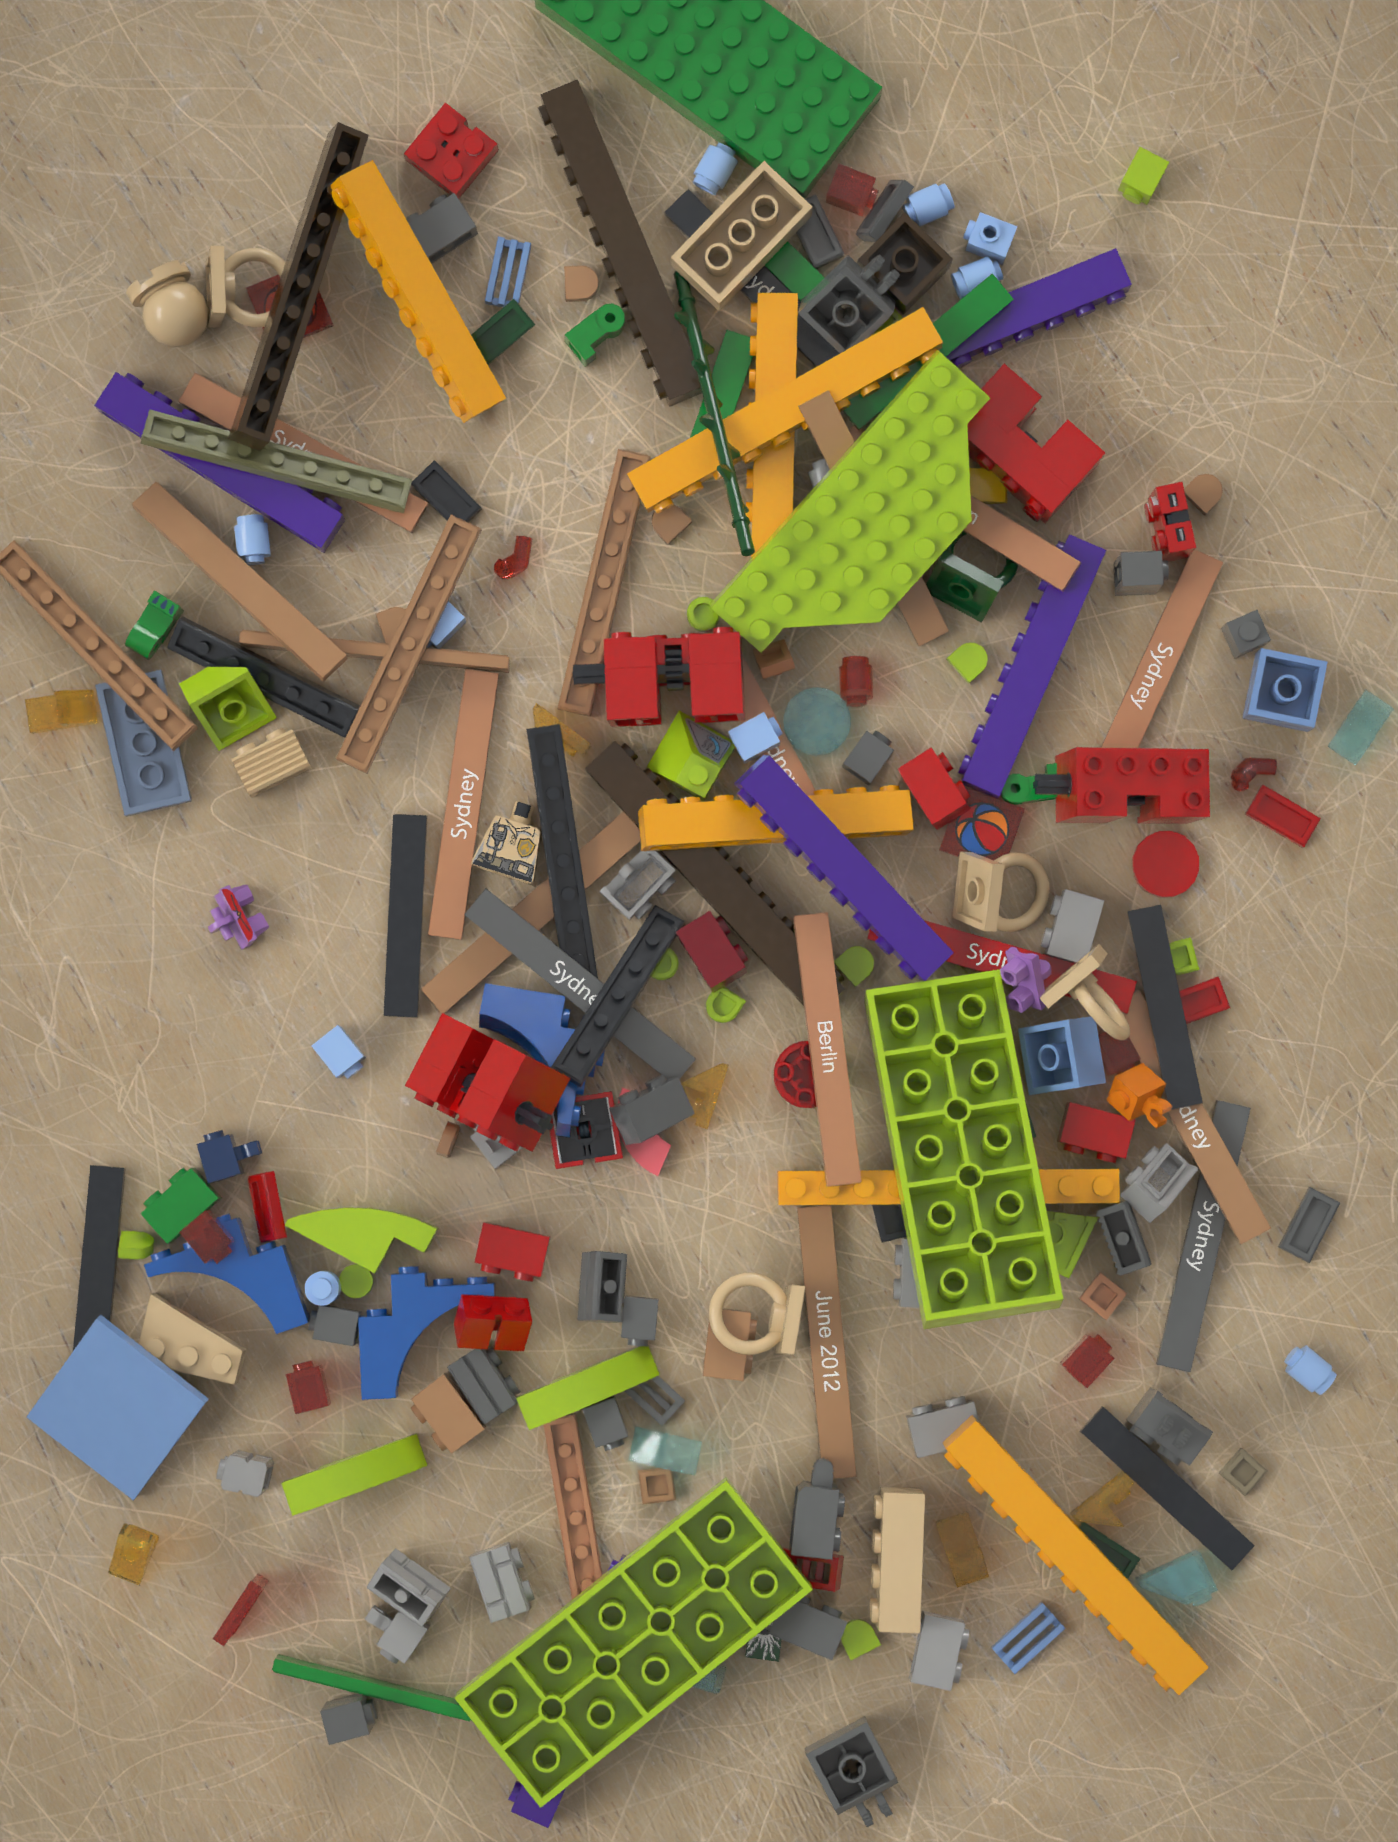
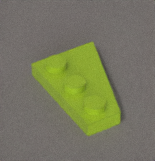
M1047 1211L1058 1273L1069 1279L1098 1217Z

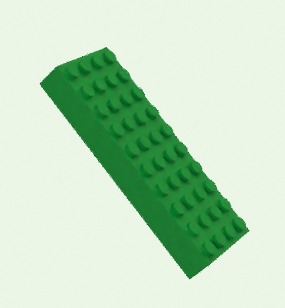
M534 0L537 10L717 142L733 149L736 152L735 155L754 169L765 161L804 199L881 98L882 86L764 0Z

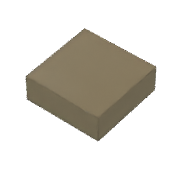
M1240 1448L1219 1471V1474L1246 1497L1268 1471L1243 1448Z

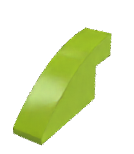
M353 1207L320 1210L290 1218L285 1223L286 1227L373 1273L378 1272L395 1238L425 1253L439 1229L418 1218L375 1208Z
M649 1345L638 1346L553 1380L550 1384L522 1394L516 1399L527 1427L531 1430L659 1376L660 1373Z
M416 1433L320 1466L317 1470L285 1480L281 1484L291 1514L294 1516L426 1467L428 1464Z

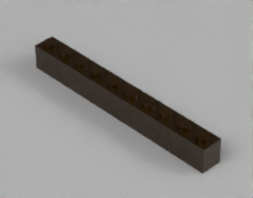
M578 79L540 94L542 106L537 107L540 117L545 126L550 124L555 136L550 137L557 156L564 155L568 165L563 168L570 187L576 185L580 193V197L576 198L582 216L589 215L593 227L589 228V232L595 247L602 246L606 258L601 259L604 269L609 278L614 276L619 288L614 290L621 308L628 307L632 317L627 320L634 339L640 337L645 349L641 350L640 353L647 370L653 368L658 380L653 381L659 399L666 398L670 407L702 394L697 371L691 365V361L694 360L692 349L681 323L674 317L676 311Z
M337 122L327 134L228 437L232 441L258 451L270 442L344 214L343 208H339L333 200L330 185L338 177L359 167L369 136L340 122Z
M614 741L585 770L638 828V811L643 805H647L646 801L667 799V804L680 803L671 792L666 796L659 789L658 785L661 781L648 767L643 771L634 762L638 756L626 743L620 747ZM723 847L659 850L804 1006L794 924L786 916L780 919L772 910L776 906L774 902L763 891L757 894L749 886L753 881L740 866L734 869L726 861L730 857ZM835 969L839 995L845 989L841 985L845 979Z

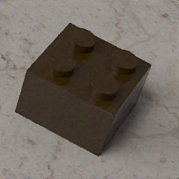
M904 212L858 259L857 264L863 269L880 254L885 261L882 267L871 277L879 283L888 272L894 269L900 274L886 292L896 301L895 307L904 315L950 269L953 258Z

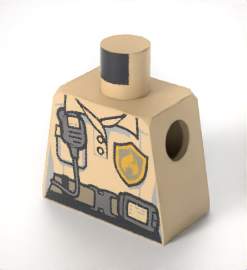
M515 801L510 819L495 815L472 859L471 865L529 885H534L542 834L541 829L529 826L535 807Z

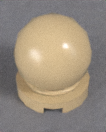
M174 260L150 270L153 277L141 285L138 280H135L127 288L126 295L134 307H143L142 318L146 330L157 342L169 347L188 346L202 337L207 328L209 309L206 298L194 285L186 283L191 277V272L186 263L180 264L179 260Z

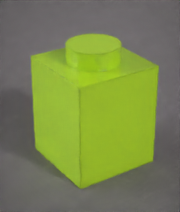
M1139 147L1118 190L1123 192V197L1135 204L1142 202L1148 205L1169 161Z

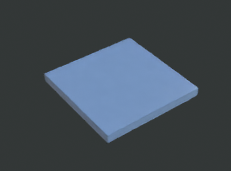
M100 1315L29 1412L27 1418L134 1501L209 1398Z

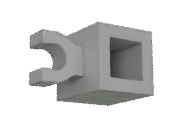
M479 1125L474 1129L475 1133L470 1136L494 1169L500 1167L517 1153L499 1143L501 1136H498L497 1140L494 1141L476 1132Z
M376 1605L372 1607L365 1618L369 1623L384 1631L376 1645L382 1648L379 1653L395 1664L398 1660L404 1664L406 1663L430 1626L426 1623L423 1627H420L399 1611L393 1619Z

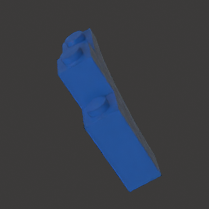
M485 983L479 1013V1028H485L509 1038L540 1063L551 1068L575 1029L568 1028L571 1009H565L566 996ZM605 1050L598 1059L593 1069L591 1070L588 1077L594 1078L595 1067H602ZM586 1080L581 1088L570 1081L568 1082L556 1106L557 1136L570 1137L571 1126L578 1127L581 1106L575 1105L577 1095H584Z
M230 1213L210 1220L212 1227L204 1229L208 1240L207 1243H204L202 1238L182 1244L184 1251L172 1255L170 1249L150 1255L152 1262L144 1264L148 1277L171 1272H193L213 1276L232 1284L247 1294L262 1309L276 1334L307 1324L310 1321V1316L286 1245L277 1247L275 1241L256 1247L258 1254L253 1255L240 1217L231 1219Z
M419 1266L398 1267L399 1273L391 1274L392 1315H387V1309H367L366 1316L358 1317L362 1400L397 1398L404 1362L421 1333L443 1313L459 1306L462 1294L496 1296L495 1282L488 1283L487 1276L467 1277V1284H454L453 1278L433 1279V1285L428 1286L427 1272H419Z

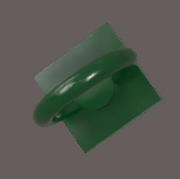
M962 531L941 554L926 586L931 596L982 623L999 590L1009 584L1016 575L1018 565L1006 558L1004 569L999 575L994 577L955 556L954 547L957 541L967 535V533Z

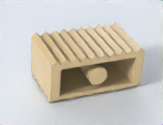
M280 728L266 736L267 742L257 747L254 742L249 743L236 750L238 756L231 760L250 797H256L312 769L293 730L286 732L285 728Z

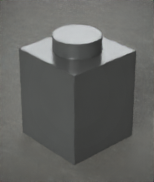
M1258 610L1229 621L1221 628L1234 659L1263 647L1271 641Z
M866 731L846 758L842 767L869 786L892 755L894 749L889 747L892 742L878 731H875L873 734Z
M625 1296L621 1338H628V1345L648 1346V1340L655 1341L658 1298Z
M330 1305L318 1306V1311L312 1310L308 1330L314 1331L313 1339L354 1346L356 1345L359 1329L358 1317L361 1316L362 1311Z
M615 1396L582 1409L596 1448L603 1446L604 1450L608 1451L624 1445L623 1438L628 1437L629 1434Z

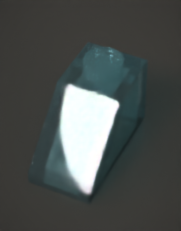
M1196 1549L1135 1577L1137 1584L1141 1588L1186 1605L1190 1603L1193 1606L1204 1604L1212 1599L1211 1593L1218 1591L1201 1553Z

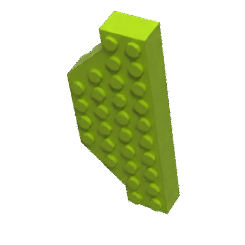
M937 349L711 602V609L737 632H740V635L761 653L783 628L881 622L972 521L967 424L990 397Z

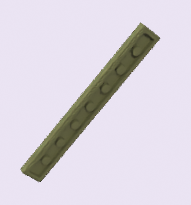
M149 410L141 437V444L404 514L412 479L274 442H269L258 451L228 439L229 430Z

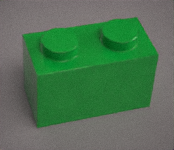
M183 1167L169 1179L172 1185L163 1194L157 1190L143 1203L146 1209L140 1214L167 1244L173 1243L222 1199L196 1168H190L187 1171Z

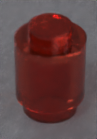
M848 656L842 658V666H839L840 700L847 701V706H866L867 700L873 699V668L869 664L868 657Z

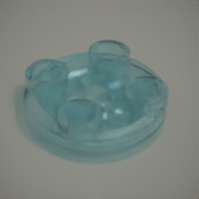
M809 688L799 692L790 700L784 713L783 726L788 740L799 751L808 755H827L838 749L846 740L851 726V716L846 703L838 694L825 688Z

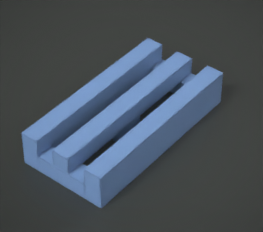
M498 236L485 304L504 307L510 302L506 300L516 250L522 251L512 299L520 303L531 243H521L514 239L506 240L504 237ZM504 247L509 248L499 298H494Z
M1041 1601L991 1648L1010 1670L1016 1674L1066 1628ZM1041 1613L1046 1616L1007 1653L1002 1650ZM1052 1623L1054 1627L1015 1663L1011 1660Z

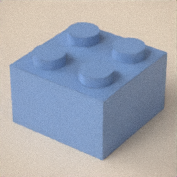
M1261 648L1255 653L1242 719L1304 732L1311 731L1315 728L1328 662Z
M1091 1016L1018 1028L1029 1095L1106 1083L1097 1024Z

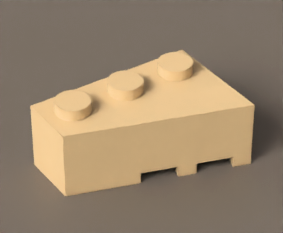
M157 1293L150 1295L139 1345L174 1371L234 1385L239 1383L247 1351L245 1347L204 1324L190 1313L167 1301Z

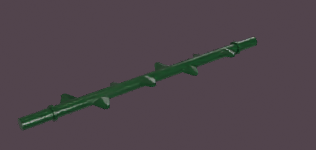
M675 271L673 275L679 296L678 305L682 310L676 312L674 317L687 329L694 357L691 365L697 371L707 414L701 416L699 421L713 435L720 464L717 466V471L723 477L733 518L732 527L736 530L742 556H751L755 553L749 529L750 520L746 516L749 509L742 501L733 460L740 457V452L728 442L720 411L723 404L716 395L707 358L708 355L715 352V349L702 337L694 305L696 300L692 296L689 282Z

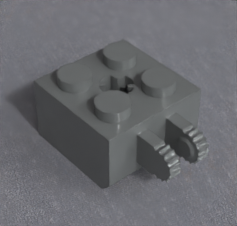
M880 254L863 269L847 255L801 300L798 314L839 353L869 338L894 312L896 301L886 291L898 279L900 274L894 269L877 283L871 276L882 267L885 261ZM842 304H849L853 309L849 306L843 309L841 306Z
M1151 1387L1126 1419L1133 1425L1129 1431L1149 1445L1153 1441L1161 1445L1157 1451L1177 1466L1181 1461L1190 1466L1213 1433L1209 1428L1195 1421L1192 1416L1176 1404L1163 1397L1162 1393Z
M828 1458L816 1459L812 1470L811 1482L802 1481L796 1486L789 1543L791 1555L832 1560L833 1551H840L841 1531L840 1528L836 1527L837 1517H843L845 1497L844 1494L840 1493L838 1486L833 1484L834 1466Z
M865 1716L805 1748L806 1756L837 1815L856 1806L866 1827L873 1825V1817L863 1801L875 1796L878 1802L877 1805L885 1817L893 1814L882 1791L899 1782ZM848 1759L858 1760L859 1762L856 1764L857 1771L850 1773V1769L844 1771L842 1768L846 1766L845 1761Z

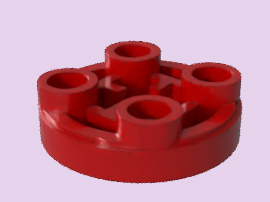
M800 1041L790 1045L779 1055L774 1066V1083L782 1098L791 1105L799 1108H815L816 1099L809 1042Z

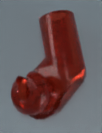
M516 536L514 553L503 560L498 559L494 563L495 574L501 579L507 580L525 571L529 565L533 538Z
M1245 758L1232 770L1230 776L1232 788L1237 791H1245L1249 788V782L1256 775H1275L1277 760L1270 758Z

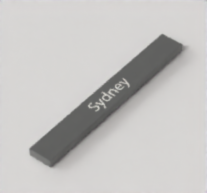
M485 888L464 915L586 1013L604 983ZM633 1007L614 1034V1037L661 1075H664L666 1079L679 1077L680 1079L696 1060L694 1056Z
M1216 1100L1212 1122L1235 1164L1238 1166L1251 1108ZM1199 1173L1156 1362L1157 1365L1190 1373L1226 1219L1201 1173Z

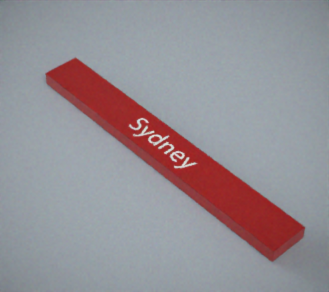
M924 920L954 952L945 961L950 964L978 972L1000 970L1008 963L1005 951L1010 947H1015L1021 953L1037 954L1039 960H1046L1050 963L1051 974L1043 980L1045 990L1075 964ZM870 929L867 940L875 942L878 937ZM1097 969L1091 972L1098 980L1096 983L1110 996L1120 1011L1128 1014L1137 981ZM1069 993L1064 995L1065 997L1072 998Z

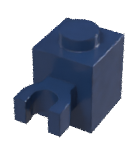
M223 1130L203 1135L205 1142L196 1144L208 1183L244 1174L241 1160L263 1154L259 1141L256 1140L236 1146L233 1134L224 1136Z

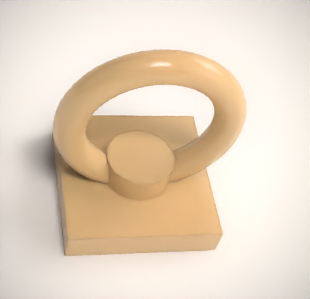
M210 246L205 261L206 302L209 309L207 328H220L225 314L245 326L265 327L270 311L262 314H252L240 309L234 303V271L246 262L259 261L275 269L281 278L286 262L277 254L262 248L243 249L224 260V246Z
M960 852L952 918L983 931L1017 932L1024 930L1036 922L1045 910L1050 892L1048 875L1038 860L1025 853H1008L995 860H991L973 852ZM1021 866L1032 873L1036 882V896L1026 913L1017 918L1007 919L999 915L1003 873L1009 867Z
M1098 944L1050 984L1041 995L1040 1000L1049 1009L1066 993H1069L1074 1000H1079L1088 1014L1105 1032L1117 1040H1126L1130 1035V1027L1126 1018L1110 996L1096 983L1098 980L1091 973L1101 965L1108 954Z
M751 1272L734 1275L725 1280L712 1296L709 1305L711 1329L716 1338L725 1347L736 1353L745 1355L760 1354L776 1345L775 1354L794 1355L805 1286L791 1284L785 1287L784 1292L774 1280L765 1275ZM745 1286L761 1288L774 1301L769 1321V1333L755 1341H744L733 1336L727 1330L722 1317L723 1305L727 1297L736 1289Z

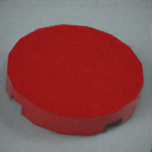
M1158 831L1146 836L1136 846L1132 857L1135 880L1145 892L1159 898L1174 897L1187 891L1195 882L1199 872V855L1194 844L1184 835L1174 831Z

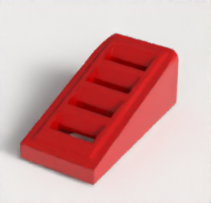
M783 1548L796 1566L797 1560L803 1559L802 1573L813 1589L831 1592L840 1589L844 1561L843 1555L833 1554L832 1560L791 1555L789 1548ZM812 1561L817 1562L815 1579L810 1578ZM826 1563L831 1564L829 1581L823 1580Z

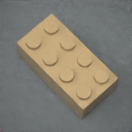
M763 161L670 257L671 266L720 312L811 218L813 207Z
M880 1487V1495H874L873 1515H875V1519H879V1529L872 1530V1550L874 1553H878L877 1564L871 1563L870 1580L872 1588H876V1598H870L869 1619H871V1623L876 1624L879 1632L920 1634L925 1493L921 1488Z

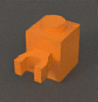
M1144 1063L1116 1075L1106 1100L1128 1121H1132L1145 1114L1148 1121L1156 1129L1166 1124L1167 1118L1162 1114L1170 1111L1172 1105L1167 1100L1161 1098L1166 1083Z

